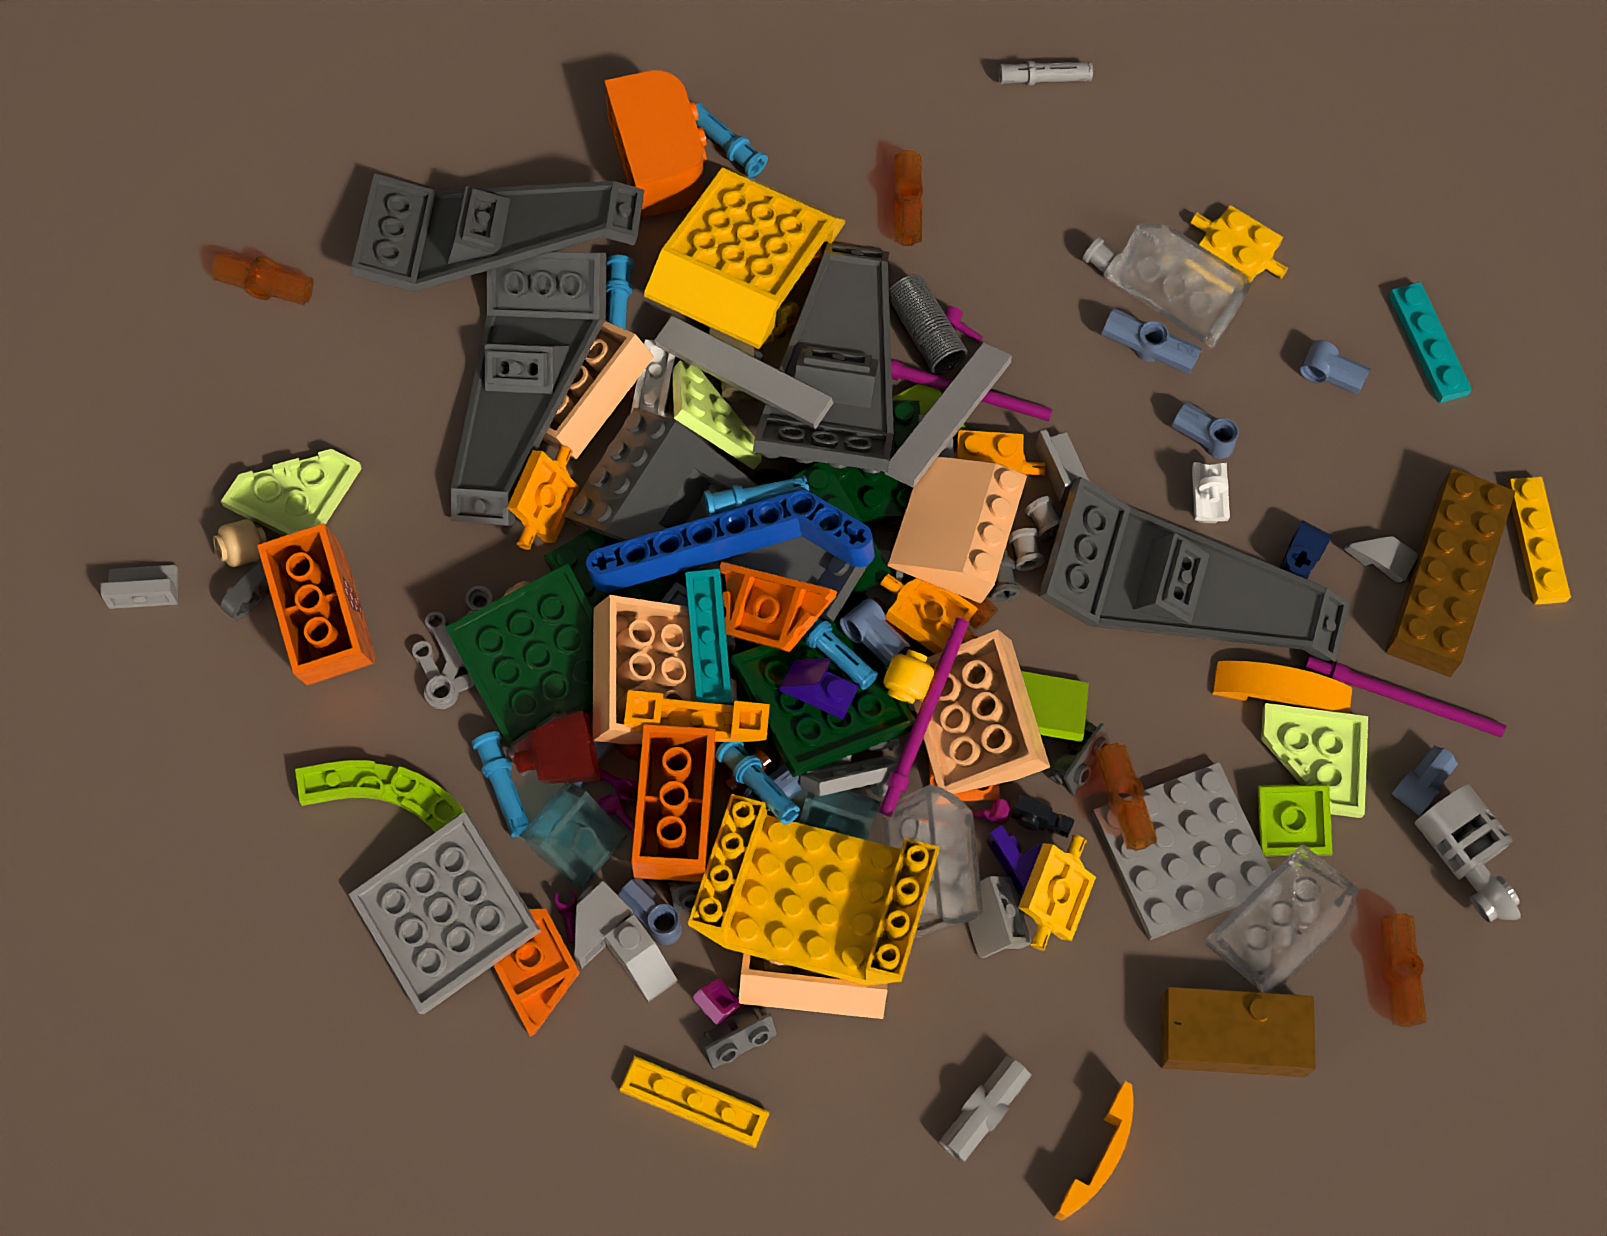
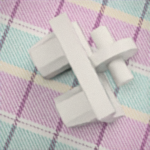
M1194 462L1192 465L1195 521L1199 523L1228 521L1230 511L1227 463L1207 465Z

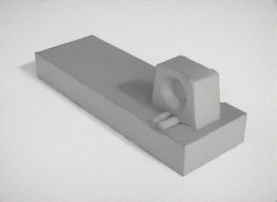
M886 755L801 774V789L818 796L871 785L872 794L883 797L888 789L886 782L890 772H895L899 759Z

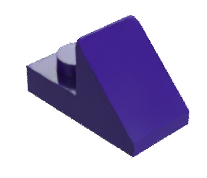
M831 658L794 660L779 691L843 720L859 686L827 672Z
M1001 825L990 832L987 844L1007 876L1012 878L1013 885L1022 898L1043 843L1020 854L1021 846L1017 838L1011 832L1007 834Z

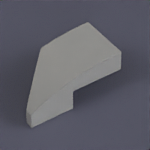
M1393 536L1351 543L1344 548L1364 566L1374 564L1396 583L1406 580L1419 556Z

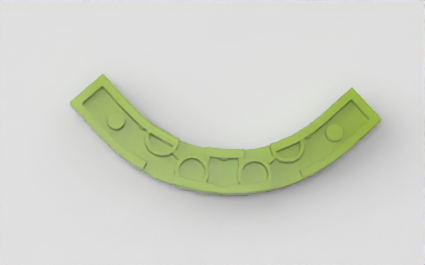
M346 760L295 769L301 806L346 798L376 799L408 810L423 820L434 832H437L465 812L463 807L439 785L404 767L399 766L396 768L389 765L376 764L375 761Z

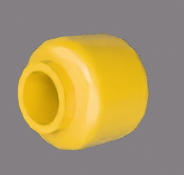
M908 650L906 655H894L883 679L884 686L889 689L887 695L909 704H913L915 700L925 698L934 676V669L926 663L927 656L913 650Z

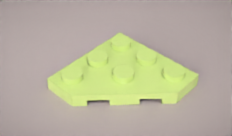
M680 360L672 369L674 419L754 470L762 461L761 453L753 452L755 436L705 377L704 373L699 368L693 365L689 366Z
M333 449L318 452V456L299 461V458L274 464L272 465L273 468L257 473H253V471L241 473L228 489L221 502L223 507L282 536H286L322 523L326 525L362 467L360 462Z
M1265 703L1262 710L1261 740L1301 785L1329 784L1330 811L1332 815L1362 818L1365 814L1368 716Z

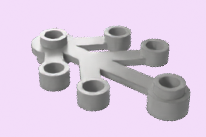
M475 586L467 592L465 597L469 610L467 615L483 608L474 606L478 600L486 601L485 606L494 602L492 593L487 587ZM433 611L426 616L425 624L428 631L434 634L447 661L442 673L440 674L433 660L434 651L430 643L426 641L417 642L412 648V654L415 661L421 664L428 679L424 688L426 702L435 709H446L457 701L459 692L475 685L469 674L456 678L460 667L464 665L444 629L447 626L444 614L439 611ZM434 619L442 620V623L437 627L430 625ZM425 648L429 650V653L424 657L417 655L420 649ZM441 689L448 691V694L443 698L436 696L437 691Z

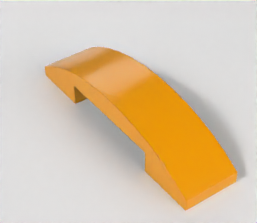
M1218 661L1212 694L1246 701L1249 696L1310 709L1349 714L1352 687L1317 673L1282 665L1250 661Z
M628 690L624 726L643 731L644 724L715 729L716 742L762 741L767 738L770 704L734 701L733 706L664 699L663 693Z
M1125 1081L1121 1085L1104 1118L1105 1121L1116 1126V1129L1088 1185L1075 1179L1071 1183L1054 1218L1062 1221L1083 1207L1099 1191L1114 1171L1124 1151L1132 1123L1133 1089L1131 1083Z

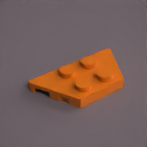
M725 562L720 564V573L725 574L726 592H722L723 606L726 608V634L790 652L837 594L836 591L830 588Z
M546 908L529 909L542 931L493 965L530 1037L536 1034L580 974Z

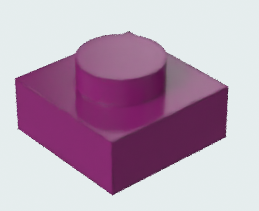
M720 978L700 988L693 997L702 1008L704 1014L711 1018L716 1025L736 1014L743 1006V1004H738L739 999Z

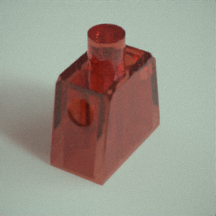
M577 711L530 732L532 749L514 753V761L518 773L536 770L539 781L545 784L596 782L602 780L595 742L593 741L590 717L584 711Z

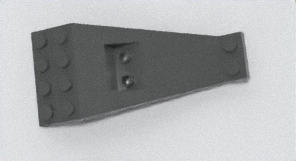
M374 173L349 275L416 292L600 237L634 245L638 236L644 189L616 181L491 188H471L466 186L465 189L436 191Z
M827 243L779 371L832 397L834 403L816 429L766 404L754 439L753 452L761 453L762 456L767 458H779L780 456L794 458L800 463L823 462L828 463L829 466L834 468L856 467L861 468L867 473L888 472L894 434L888 284L890 252Z
M549 252L487 270V317L451 485V521L507 526L516 524V516L507 508L532 450L537 451L606 320V253ZM507 362H508V364L510 365V367H509V370H510V371H509V372H507V370H506V364H507ZM535 364H537V366H538V373H537V374H536L535 371H534V365H535Z
M634 408L626 418L624 425L613 442L608 446L607 451L596 468L591 472L580 493L572 501L564 517L572 524L623 542L708 517L704 502V491L709 490L711 493L729 490L732 488V485L737 484L738 486L741 485L742 488L758 485L677 420ZM801 536L692 569L697 571L720 569L721 562L830 588L837 592L836 597L819 617L834 621L867 566L853 567ZM721 573V580L725 581V574Z
M1078 477L1072 481L1039 592L1040 598L1092 627L1303 649L1317 659L1328 663L1337 661L1350 606L1348 600L1327 587L1134 509L1083 477Z

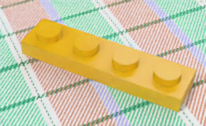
M1543 478L1510 479L1506 486L1516 491L1511 508L1534 605L1567 602L1571 595Z

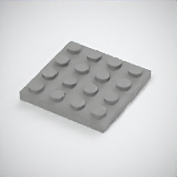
M1220 762L1092 811L1094 821L1149 941L1274 893L1280 888Z
M463 812L349 894L417 1012L423 1015L542 931L473 818L467 812Z

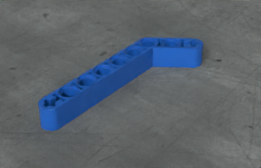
M800 490L596 549L588 555L586 567L597 590L612 592L801 536L853 567L869 565L875 557L872 532L867 525L815 494Z

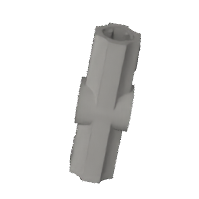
M1009 1056L1004 1058L983 1086L980 1085L961 1109V1115L942 1136L939 1144L948 1154L963 1164L985 1135L987 1133L991 1134L1010 1109L1008 1107L1009 1104L1028 1083L1031 1074L1016 1059H1012Z

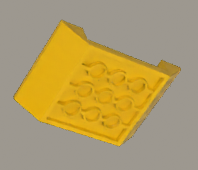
M722 167L662 248L645 289L644 297L760 349L774 329L778 308L823 242L826 241L832 244L845 225L846 219L741 172Z
M731 794L688 920V925L722 947L865 986L902 982L940 846L904 838L902 848L899 849L793 821L784 825L777 817L767 815L766 802Z

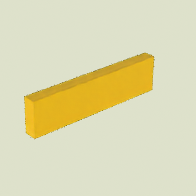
M636 1056L633 1057L619 1089L621 1093L753 1148L757 1146L770 1113Z

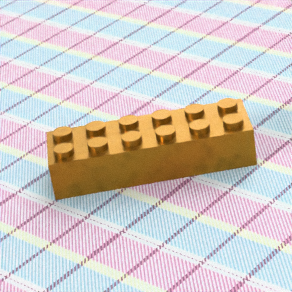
M1451 468L1440 486L1386 654L1451 677L1460 666L1514 499L1515 490Z

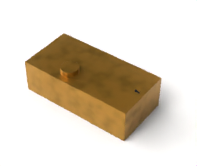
M1168 987L1161 996V1068L1307 1077L1316 1069L1314 996Z

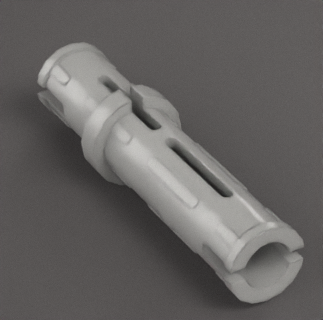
M1027 61L1026 64H1000L999 66L1000 84L1026 83L1030 86L1035 85L1037 82L1092 81L1093 65L1091 61L1075 63H1035V61Z

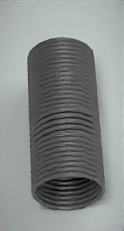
M912 274L895 282L889 289V302L933 374H943L956 368L964 361L968 351L923 277L918 274Z

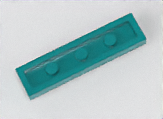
M1418 282L1392 289L1389 298L1438 402L1443 403L1468 396L1472 388L1422 283Z
M720 569L685 572L696 701L733 705Z

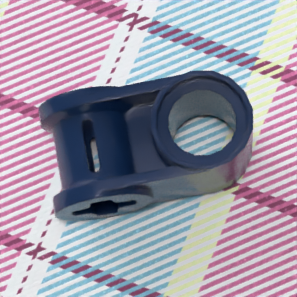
M1302 520L1279 568L1308 579L1317 561L1323 555L1332 535Z

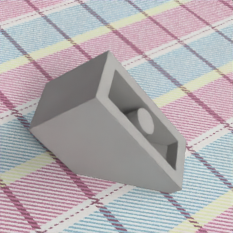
M604 881L597 887L591 885L578 898L579 903L576 906L575 959L581 969L606 947L604 935L633 915L632 909Z
M632 915L604 935L607 948L648 1003L678 982L658 946L635 915Z

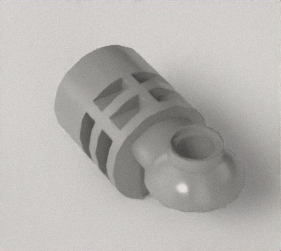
M1466 784L1435 804L1419 817L1414 824L1456 878L1461 880L1466 877L1477 891L1470 896V900L1485 921L1491 923L1497 918L1501 920L1521 919V914L1517 907L1520 900L1516 892L1503 877L1497 876L1495 878L1484 865L1505 850L1513 840L1470 784ZM1473 825L1474 828L1457 841L1454 837Z

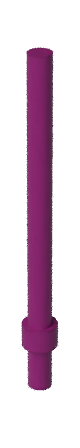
M891 358L893 380L898 381L899 378L943 391L953 381L952 379L904 366L902 361ZM989 391L981 401L1045 421H1049L1052 413L1051 408Z
M957 617L895 772H890L886 782L888 789L878 812L880 814L892 817L901 792H906L910 779L907 777L968 628L969 622Z
M1308 656L1304 669L1498 737H1502L1505 732V724L1349 670L1350 667L1338 662L1331 664Z

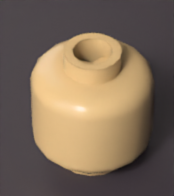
M249 519L221 525L217 535L213 537L218 559L220 562L225 561L231 567L260 560L261 557L257 545L267 542L263 528H256Z

